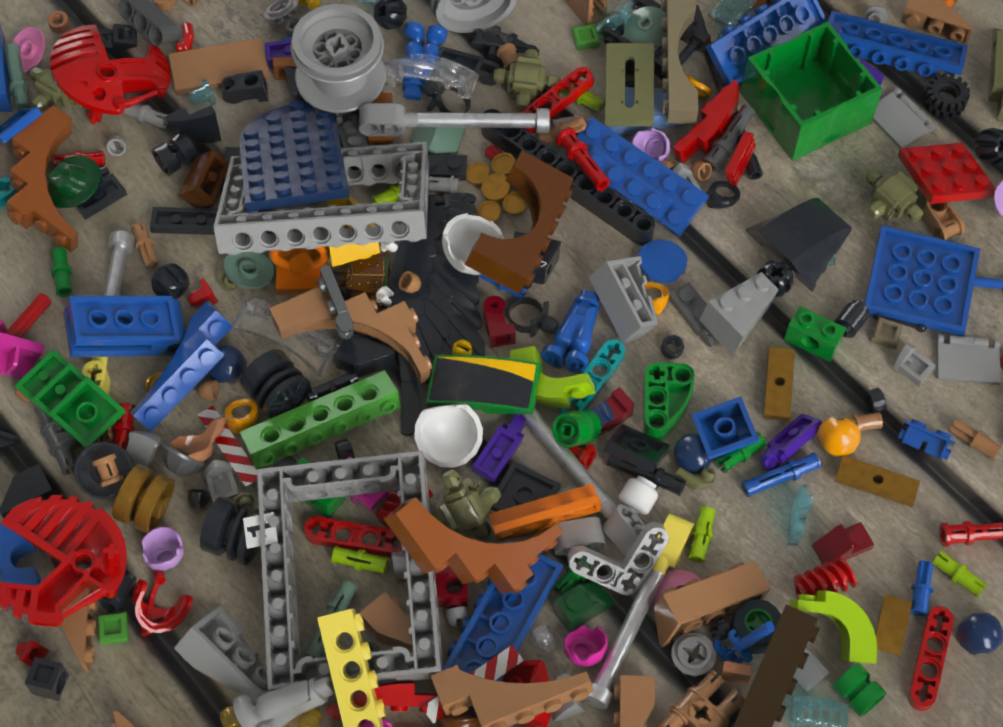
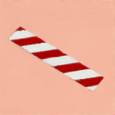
M214 406L197 414L206 428L212 420L221 417ZM224 424L223 433L215 439V442L245 487L258 480L257 470L227 425Z
M511 645L471 674L489 680H497L524 660L513 645ZM438 696L422 707L432 723L446 715Z

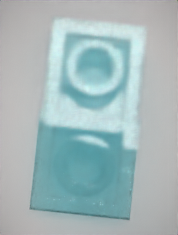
M627 0L616 5L597 25V32L603 35L602 27L604 25L612 30L616 29L620 23L625 25L627 20L633 15L631 9L635 2Z
M807 485L800 486L789 513L786 533L787 546L798 545L801 536L805 535L804 520H806L808 512L813 509V498L807 492Z

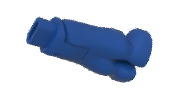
M408 22L405 24L403 31L409 41L405 47L402 89L404 90L403 97L419 101L422 99L423 94L421 88L427 80H430L434 67L433 64L439 53L438 47L446 41L448 32L441 25L429 26L426 33V45L422 47L425 38L424 27L417 22Z
M582 290L580 296L575 298L562 324L554 335V345H546L541 351V358L547 364L554 368L562 369L565 363L567 370L571 372L586 370L589 363L586 354L591 346L593 328L600 308L598 303L599 297L596 292Z

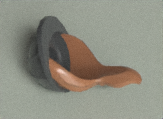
M218 417L212 420L205 432L200 435L179 436L171 442L161 440L159 444L164 448L163 459L166 467L178 476H191L200 471L206 465L205 461L211 457L212 443L223 433L227 418Z

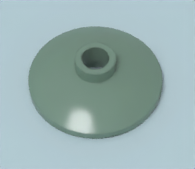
M652 6L635 10L625 22V38L633 43H654V49L661 46L662 37H666V31H661L662 17H665V12ZM650 23L647 27H642L643 24Z
M240 252L236 255H227L224 261V272L228 279L237 286L246 289H258L266 286L272 280L274 266L270 258L264 253Z

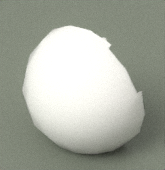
M466 213L457 215L447 223L442 235V246L448 261L455 269L472 275L481 274L464 264L481 232L491 237L505 239L501 229L493 221L490 222L480 216L468 215Z
M443 405L425 409L420 413L415 424L414 438L419 451L423 452L424 457L429 462L439 467L454 468L466 464L476 455L482 443L483 428L478 415L469 405Z

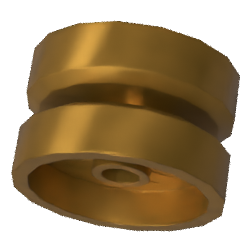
M137 464L127 475L118 492L112 511L113 518L125 524L134 520L135 528L145 533L155 529L170 504L175 489V480L163 474H159L154 478L152 469Z

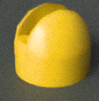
M461 339L453 344L452 355H472L473 349L467 340ZM458 346H461V347H463V348H466V349H468L469 351L467 352L466 350H464V349H462V348H460V347H458Z

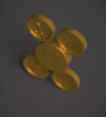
M500 153L492 160L494 174L490 173L489 167L484 162H474L466 170L468 181L475 186L482 185L481 190L487 200L479 205L477 216L490 222L496 223L501 218L502 210L499 203L503 202L505 211L512 216L521 215L528 207L521 193L518 191L512 192L511 184L505 181L506 176H508L515 163V159L511 154Z

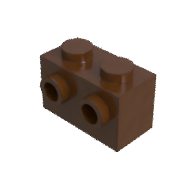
M214 150L197 156L178 196L194 208L211 205L225 179L229 162Z

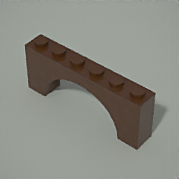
M522 150L505 181L515 187L526 200L532 217L531 231L523 236L512 239L495 238L481 232L464 265L518 294L524 285L529 287L535 277V273L532 270L533 268L537 270L543 259L540 252H545L551 241L548 235L552 236L559 224L555 219H560L566 208L563 202L567 203L573 193V189L570 186L574 178Z

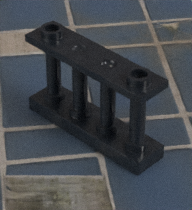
M632 0L633 11L615 30L610 29L606 25L602 27L604 43L606 45L607 43H633L622 36L627 18L639 8L652 6L661 9V5L654 0ZM690 24L680 40L688 44L679 54L680 64L682 65L694 51H699L706 55L708 53L706 46L711 44V35ZM661 46L654 49V74L662 81L663 78H666V72H662V61L659 58L664 52Z

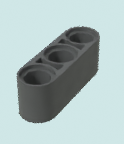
M120 1L118 8L122 18L153 45L161 46L175 43L179 40L180 30L177 24L151 1Z

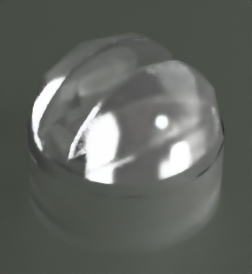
M542 625L529 632L531 641L538 648H546L553 640L550 625Z

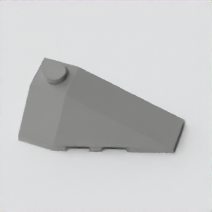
M221 606L192 626L174 648L193 668L237 693L247 695L255 703L260 695L269 692L267 667L261 666L255 657L258 654L254 646L247 645L242 637L245 632Z

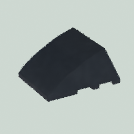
M817 197L747 228L746 232L761 246H767L778 258L785 262L794 271L795 277L812 292L816 287L817 280L822 273H825L829 261L834 254H837L851 232L852 227Z

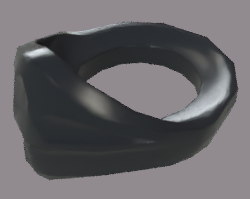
M727 181L713 182L706 192L709 196L706 201L709 208H728L736 204L740 199L738 187L729 184ZM718 187H727L735 195L732 197H722L716 192V189Z

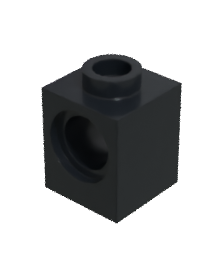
M35 657L24 684L32 695L59 701L69 674L62 663Z

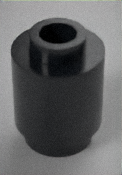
M853 300L845 305L834 320L835 323L846 327L843 337L852 338L857 334L868 319L869 309L863 302Z

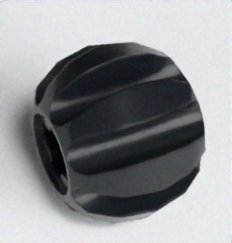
M377 0L373 7L374 20L380 27L387 30L399 28L407 19V6L402 0Z
M996 128L985 129L975 138L974 151L982 162L997 164L1003 161V130Z
M767 261L757 272V274L762 272L779 289L775 295L776 298L789 292L794 284L793 271L790 267H786V263L783 261Z
M173 263L161 266L151 279L152 290L156 296H172L176 300L187 291L190 284L185 269Z

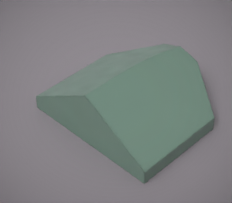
M415 127L410 142H427V151L456 155L466 128Z

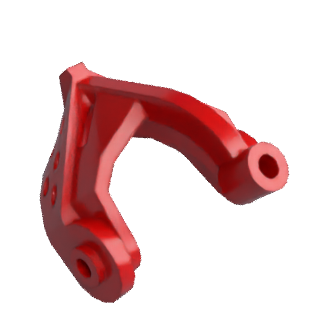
M156 570L153 574L154 582L146 603L142 601L147 589L146 580L140 579L134 587L132 601L141 628L140 635L142 636L150 635L153 632H167L176 628L185 620L192 607L193 597L190 595H182L173 607H154L157 591L160 585H163L166 581L164 571ZM163 618V620L160 621V622H158V623H153V622H152V621H155V620H158V619Z

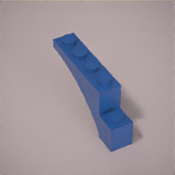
M207 301L189 319L190 324L184 338L164 372L144 398L130 412L150 431L173 410L224 356L216 344L228 333L233 325Z

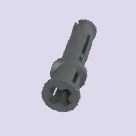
M745 104L741 106V109L721 138L715 140L708 155L702 157L701 161L710 163L713 172L718 173L721 170V164L725 158L732 154V146L755 115L754 109Z

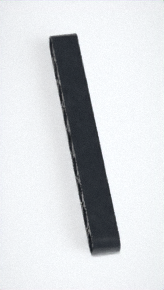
M488 109V110L484 111L483 113H502V112H500L499 110H496V109ZM481 128L482 136L505 153L511 154L515 160L523 150L574 178L570 186L573 189L570 198L635 244L643 246L653 240L655 220L651 215L609 186L602 191H598L580 166L525 128Z

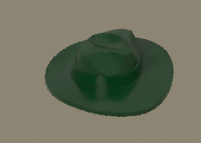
M78 155L67 157L60 161L48 174V192L55 207H75L87 201L95 193L100 182L101 172L94 160Z

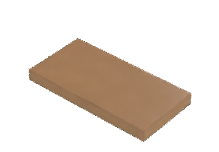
M261 37L169 54L176 95L221 88L222 80L225 77L240 73L262 70L265 79H270Z

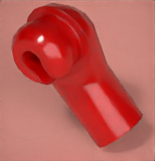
M186 22L182 25L183 41L176 42L177 52L192 49L194 29L191 23Z

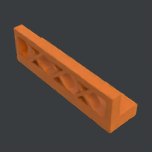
M592 483L488 515L496 541H502L558 522L569 521L600 512L601 502L599 495H596Z

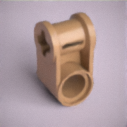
M928 200L926 201L922 209L924 213L922 220L935 238L947 240L954 235L965 233V225L962 218L957 215L949 202L930 204Z

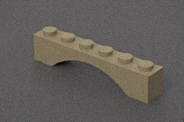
M661 0V11H665V17H662L661 31H666V37H662L661 46L662 51L666 52V58H662V72H666V78L662 80V93H666L667 99H663L662 113L667 114V123L696 124L698 116V90L690 83L683 72L678 55L680 38L687 27L694 21L696 0Z

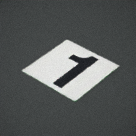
M274 512L264 514V521L266 522L265 535L267 536L265 537L266 545L278 543L276 527H271L268 523V519L274 516ZM259 515L243 518L247 549L261 546Z

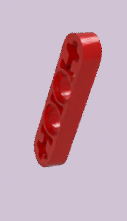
M578 67L520 113H536L537 108L550 104L552 105L549 110L551 120L594 85V77L591 70L587 67ZM562 90H570L568 96L563 98L558 96ZM525 128L531 133L536 132V128Z
M324 517L309 518L304 525L306 539L316 545L334 548L339 546L340 548L354 551L362 549L366 550V553L392 557L391 553L402 551L401 542L397 549L392 548L391 543H394L395 539L398 538L388 528ZM316 526H320L321 531H318L317 535H313L312 530ZM329 527H332L330 530L331 538H328L327 532H329ZM341 529H346L351 533L350 537L345 541H340L335 537L336 533ZM366 534H374L377 537V541L373 545H365L362 542V538ZM382 536H385L384 547H381Z
M942 606L934 607L926 618L908 693L910 705L918 711L928 710L934 704L941 680L954 622L952 612ZM940 615L944 623L940 627L939 632L934 631L937 626L936 617ZM927 640H937L941 644V650L938 652L931 651L927 647ZM924 664L931 665L935 669V676L931 678L924 676L921 672V666ZM923 684L928 685L925 690V697L929 699L921 702L919 701L920 697L915 694H919Z

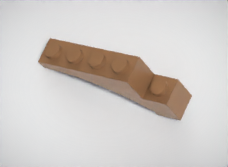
M458 665L431 675L446 716L451 714L460 715L466 712L469 707L474 706L481 727H509L517 723L525 724L532 721L538 714L555 712L563 704L570 701H582L590 693L594 692L587 671L568 678L538 683H506L489 680L461 671Z

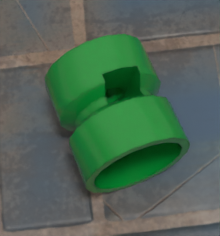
M589 409L561 414L556 417L552 427L556 442L565 448L593 443L600 436L602 429L598 415Z
M857 663L847 670L832 687L843 699H850L849 706L861 718L873 709L886 696L887 692L877 681L870 682V674L860 663Z

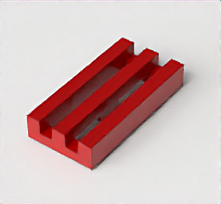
M747 131L743 133L725 169L729 184L737 186L756 147L753 133Z

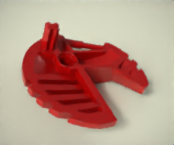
M96 24L76 27L63 34L61 39L56 41L50 56V70H52V77L55 83L67 97L89 109L87 119L91 120V124L101 123L103 113L121 115L125 109L137 105L141 101L154 96L163 98L169 89L171 81V70L167 58L160 48L151 42L148 45L144 58L109 60ZM150 91L126 100L124 98V94Z
M51 495L48 500L37 497L14 507L1 521L2 526L10 529L61 564L37 586L0 582V607L8 612L10 605L13 608V617L21 621L24 613L28 615V623L58 627L63 624L64 618L84 606H89L104 596L114 598L125 575L127 552L122 532L113 518L100 507L97 510L93 509L94 504L86 500L84 503H80L79 498L70 496L67 500L63 499V495ZM86 563L90 565L87 569L78 568L81 564ZM89 588L91 590H94L90 594L83 597L81 601L65 609L84 591V589Z

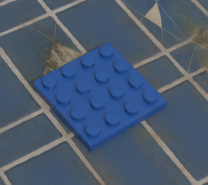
M882 225L864 303L869 309L868 314L880 313L886 317L914 324H923L929 329L964 336L980 248Z

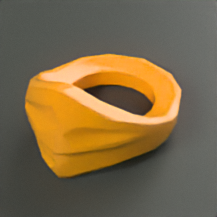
M687 76L690 83L698 90V97L706 99L712 95L709 87L696 81L692 76Z
M647 281L645 285L646 290L656 289L661 293L660 298L652 300L655 314L659 315L666 307L669 291L661 283Z
M245 398L231 402L224 412L229 430L239 436L240 431L254 426L259 416L256 403ZM239 405H248L252 408L245 418H234L232 410Z

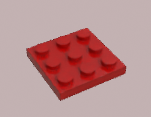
M963 143L900 148L897 155L930 204L994 198L996 188Z

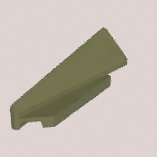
M993 28L988 101L998 102L997 121L1002 122L1003 29Z

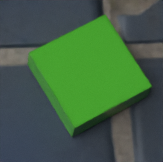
M595 24L572 28V36L577 51L600 47V39Z
M126 612L98 616L100 645L129 642L128 615Z

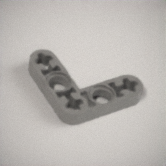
M650 522L646 524L622 563L585 546L573 547L568 552L567 561L574 573L622 595H633L640 589L669 540L668 533L661 523ZM657 532H659L660 537H654L653 540H651L650 534L655 535L657 534ZM645 553L648 555L645 563H634V558L638 554ZM584 555L587 563L580 561L576 564L575 558L580 559ZM602 565L611 567L610 573L606 576L597 575V570ZM631 577L633 582L626 583L624 586L622 580H628Z

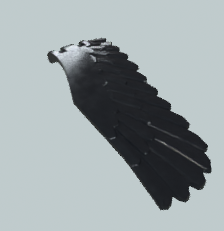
M444 193V196L434 197V194L428 195L427 239H421L416 242L408 240L399 241L387 287L394 293L393 296L388 297L392 301L389 308L405 301L408 308H413L418 317L415 334L421 345L419 348L423 356L427 355L432 364L430 380L435 355H452V346L458 340H467L471 344L473 349L472 355L486 356L485 342L478 332L482 327L483 321L475 305H479L480 300L476 284L479 283V275L462 273L455 269L448 261L442 246V235L450 220L457 215L466 213L473 215V213L477 212L473 204L476 202V197L470 193ZM406 271L416 274L421 280L420 289L414 293H407L399 288L400 277ZM458 346V347H460V348L466 350L467 352L469 351V350L466 349V348H463V347H461V346ZM398 353L402 399L401 434L408 437L415 432V424L420 413L425 409L432 408L426 403L430 380L420 384L410 363Z

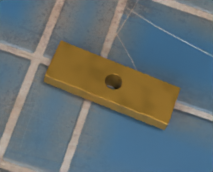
M769 346L763 418L788 422L790 420L795 349Z
M842 456L834 481L909 507L914 505L920 480L847 456Z

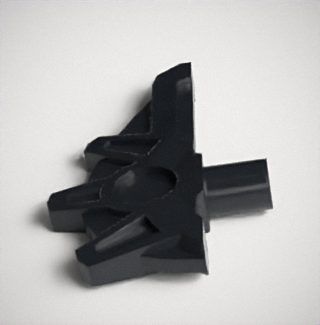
M495 26L493 31L483 32L481 28L475 29L476 37L473 39L471 46L477 49H486L489 60H495L497 49L507 43L514 44L516 52L525 53L528 49H535L539 56V49L536 46L519 40L518 35L515 33L510 35L502 33L499 26Z

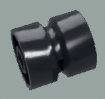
M182 131L171 136L168 139V143L162 142L151 150L156 163L168 176L180 170L181 164L187 165L198 156L193 143Z

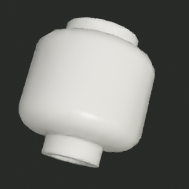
M637 476V478L628 479L618 499L621 504L630 507L636 514L647 515L658 498V492L655 490L656 485L644 477Z

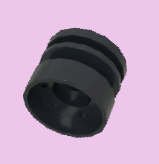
M280 349L270 350L256 358L246 368L240 380L242 389L251 399L257 402V406L263 410L269 419L297 408L307 397L306 393L310 392L311 383L307 377L303 376V373L294 367L291 359Z
M109 442L95 443L84 449L77 458L74 468L75 479L81 490L90 497L102 500L114 498L118 495L127 475L133 469V463L127 451L119 445ZM115 453V463L120 475H123L124 479L101 488L100 483L102 481L100 475L97 472L96 466L92 465V462Z
M219 496L210 507L205 518L200 536V548L217 556H221L227 550L226 555L229 560L235 561L237 559L238 563L248 565L259 547L247 549L243 518L259 515V509L254 510L252 506L246 505L240 511L241 506L239 502Z

